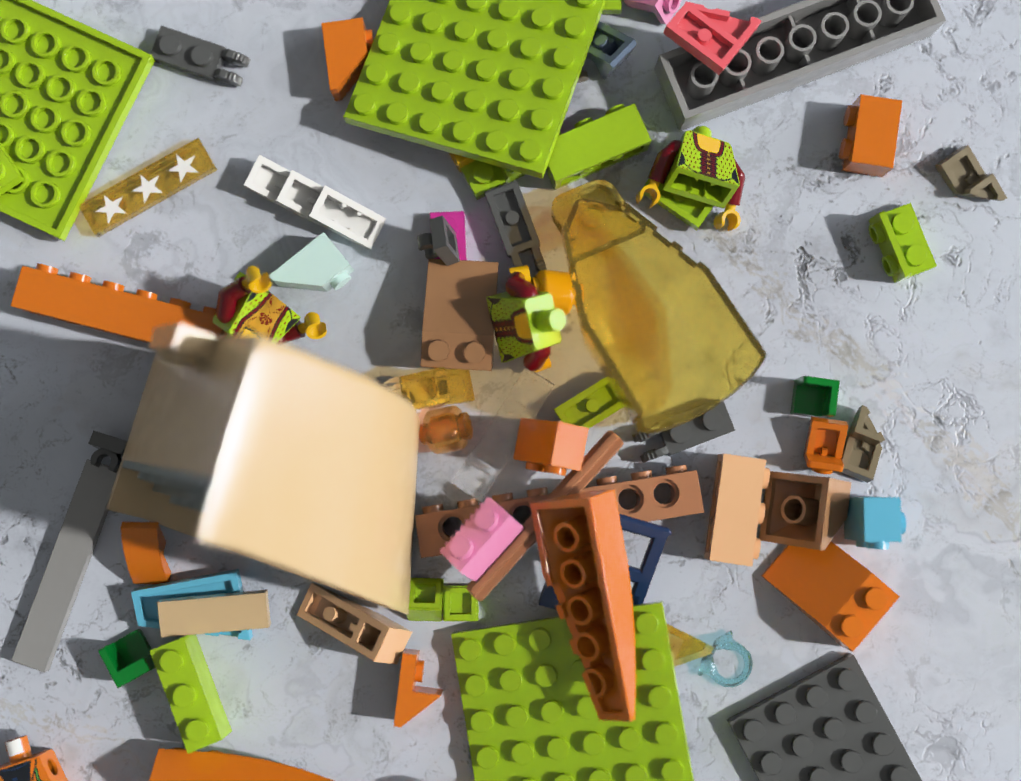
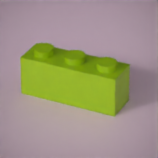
M635 103L626 107L624 104L616 105L605 112L606 115L593 120L592 117L576 123L574 129L563 134L561 131L559 132L546 169L554 190L648 151L652 140Z
M196 634L183 636L150 650L187 754L219 742L230 734L232 729Z

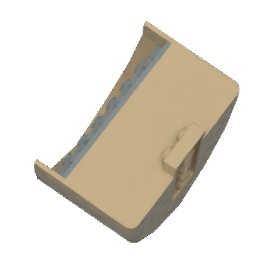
M183 324L155 327L148 349L156 351L106 509L143 518L151 522H158L159 525L190 535L198 540L212 543L311 581L408 615L420 420L412 402L369 377L257 334L217 337Z

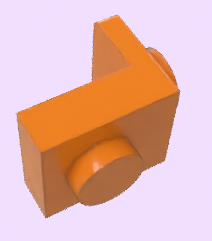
M811 416L804 459L806 466L810 467L812 471L820 474H832L833 471L843 472L842 455L848 430L847 421Z

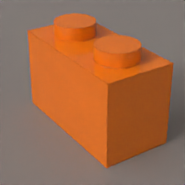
M861 94L852 105H848L844 116V126H848L847 139L844 138L842 140L839 151V159H843L842 171L883 177L893 169L902 100Z
M521 418L513 459L526 462L525 469L565 476L566 469L581 471L589 428L559 421Z

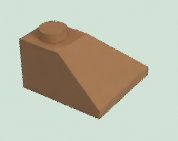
M770 471L769 484L767 489H765L764 495L765 517L760 526V540L824 551L847 519L852 482L828 477Z

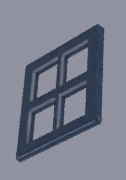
M619 514L622 530L650 538L640 568L628 565L630 582H634L631 590L633 605L643 604L667 537L672 532L667 527ZM545 582L538 603L540 606L556 610L555 606L559 604L552 585L547 587Z

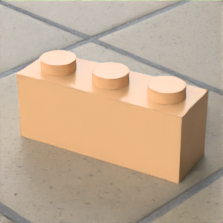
M718 454L704 553L705 559L751 567L753 559H758L761 540L756 538L758 524L763 523L765 517V503H761L762 489H767L770 479V469L765 468L766 460L731 454Z

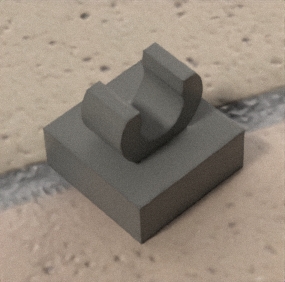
M443 215L430 219L431 233H423L417 236L418 249L420 251L425 250L427 259L440 257L447 266L460 262L456 232Z
M93 430L88 444L98 450L92 454L91 464L99 467L102 459L110 456L111 463L108 470L117 473L128 441Z

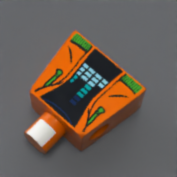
M27 735L5 742L10 762L0 766V781H68L52 749L32 755Z

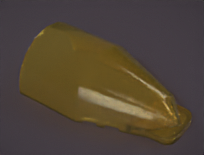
M590 181L555 197L552 202L551 217L562 236L583 342L637 431L646 434L657 433L690 422L736 393L755 375L764 362L767 353L706 265L701 261L697 264L682 252L683 247L676 241L671 243L658 233L657 226L625 202L617 189L608 181Z

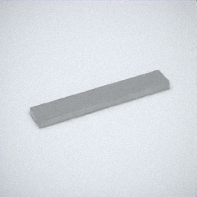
M89 459L85 462L11 660L13 662L41 672H47L51 667L109 511L106 508L117 473L108 470V465L101 463L99 467L91 464Z

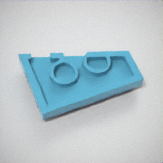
M235 569L138 587L131 591L138 626L160 629L157 602L160 599L244 592L240 571ZM252 629L205 634L219 636L220 634L236 636L242 640H251L253 637Z

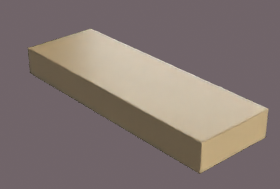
M267 590L160 599L157 602L161 638L269 628L271 625Z

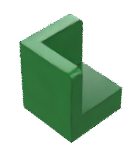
M802 376L794 379L790 414L819 418L835 416L840 381L811 376Z
M141 629L135 630L116 642L98 650L117 688L156 668L150 654L152 649Z

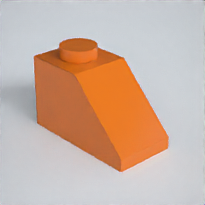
M363 18L321 23L329 86L335 101L343 100L357 82L374 41L372 29L366 30Z

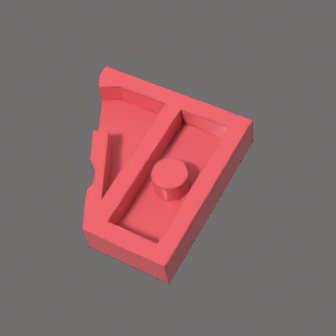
M686 1L666 25L663 34L720 75L757 30L762 21L752 16L749 21L729 17L730 11L717 8L707 9L703 5Z

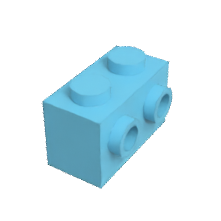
M850 497L848 515L844 521V539L855 540L856 547H866L867 549H889V542H902V534L906 531V517L901 512V498Z

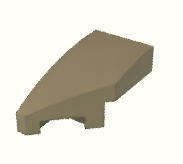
M969 145L961 146L935 165V168L953 194L993 201H1004L1007 199L994 174H985Z
M862 405L856 412L845 440L842 455L844 467L841 473L869 483L874 479L882 451L880 443L885 439L881 432L877 433L868 416L870 414L869 409Z

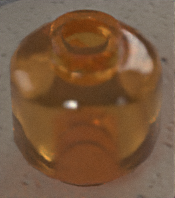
M453 405L428 411L419 429L421 443L427 445L431 452L437 455L463 450L467 446L468 440L473 437L470 416L467 412H462L460 408Z

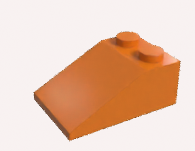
M832 541L824 551L787 545L761 575L840 646L852 652L900 597L871 571Z

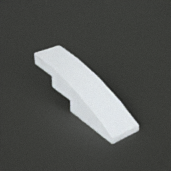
M260 154L243 187L368 249L372 248L386 221V218L337 191L325 185L321 186L293 170L289 171Z

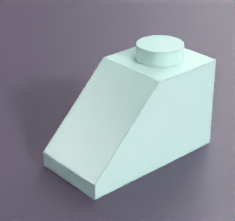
M323 232L272 272L269 277L279 287L328 292L332 288L338 290L347 284L351 279L350 274L355 270Z

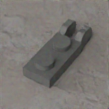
M162 25L150 53L156 63L215 83L220 81L236 87H241L243 78L234 72L222 69L224 61L246 68L250 63V59L246 55Z
M516 180L485 191L490 211L507 257H511L513 267L524 266L519 254L531 250L536 271L547 270L539 248L541 243L518 181Z
M723 398L658 422L655 427L634 434L632 437L634 442H643L650 439L651 436L660 433L664 447L644 452L640 458L642 463L666 454L668 456L733 432L735 428Z

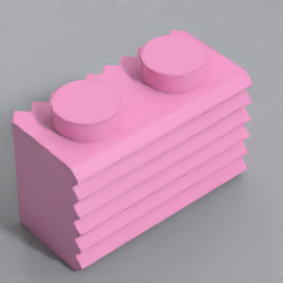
M487 497L485 498V503H480V508L475 509V514H470V519L465 520V525H460V531H455V536L450 537V542H445V547L440 548V553L463 575L477 582L522 532L524 527L492 498Z

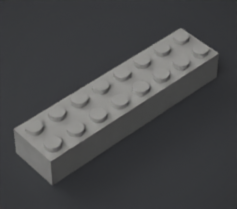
M804 0L759 17L758 19L762 22L720 75L682 47L659 55L654 71L680 132L931 37L946 19L938 0Z

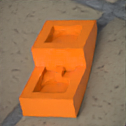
M122 522L121 538L123 551L133 584L169 582L171 570L164 556L166 540L159 523Z

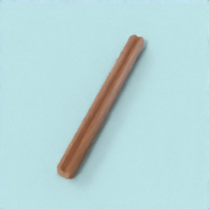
M607 431L583 457L581 471L572 470L546 499L580 493L623 446L624 442L614 432ZM532 515L522 525L524 527L522 532L477 582L472 580L467 585L468 592L479 601L484 600L537 541Z

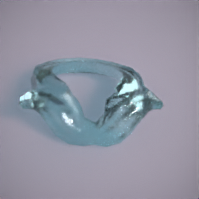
M728 631L718 637L713 642L712 649L704 654L698 675L706 674L723 687H736L745 682L752 671L753 661L751 654L743 645L733 639V632ZM717 650H735L740 653L744 660V669L738 677L728 679L718 673L716 664L713 661V655Z

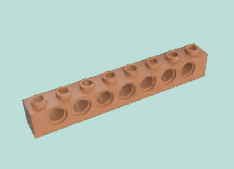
M686 465L665 468L666 475L655 477L652 476V470L631 473L632 480L618 482L617 476L596 479L597 486L587 487L581 491L614 489L619 514L646 522L704 513L697 470L687 471ZM660 483L668 485L671 489L669 501L663 504L657 502L654 498V489ZM547 487L526 490L527 497L513 499V493L494 495L492 499L513 516V512L517 507L522 505L530 507V503L545 500L550 494H548ZM624 489L633 490L637 496V502L631 509H624L619 504V494ZM478 498L457 501V509L444 510L443 504L422 507L423 514L415 515L421 558L442 555L440 548L445 547V542H450L451 537L444 530L445 521L449 517H457L465 525V520L470 519V514H475V509L480 508Z

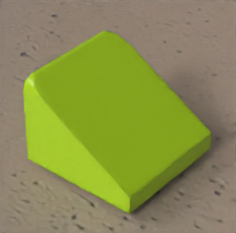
M411 578L409 614L407 615L409 621H442L444 578Z

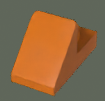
M405 649L402 653L393 727H402L442 695L443 689L415 686L416 682H422L425 661L419 660L420 650Z

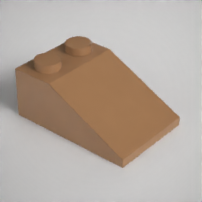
M428 259L420 367L492 371L495 333L486 297L497 294L499 262L460 260L458 263L447 266L442 259Z

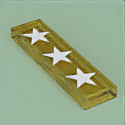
M197 138L81 203L79 208L93 233L100 237L218 169L202 141Z

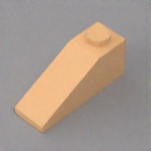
M311 583L297 613V616L374 662L397 665L412 631L391 619L315 583Z

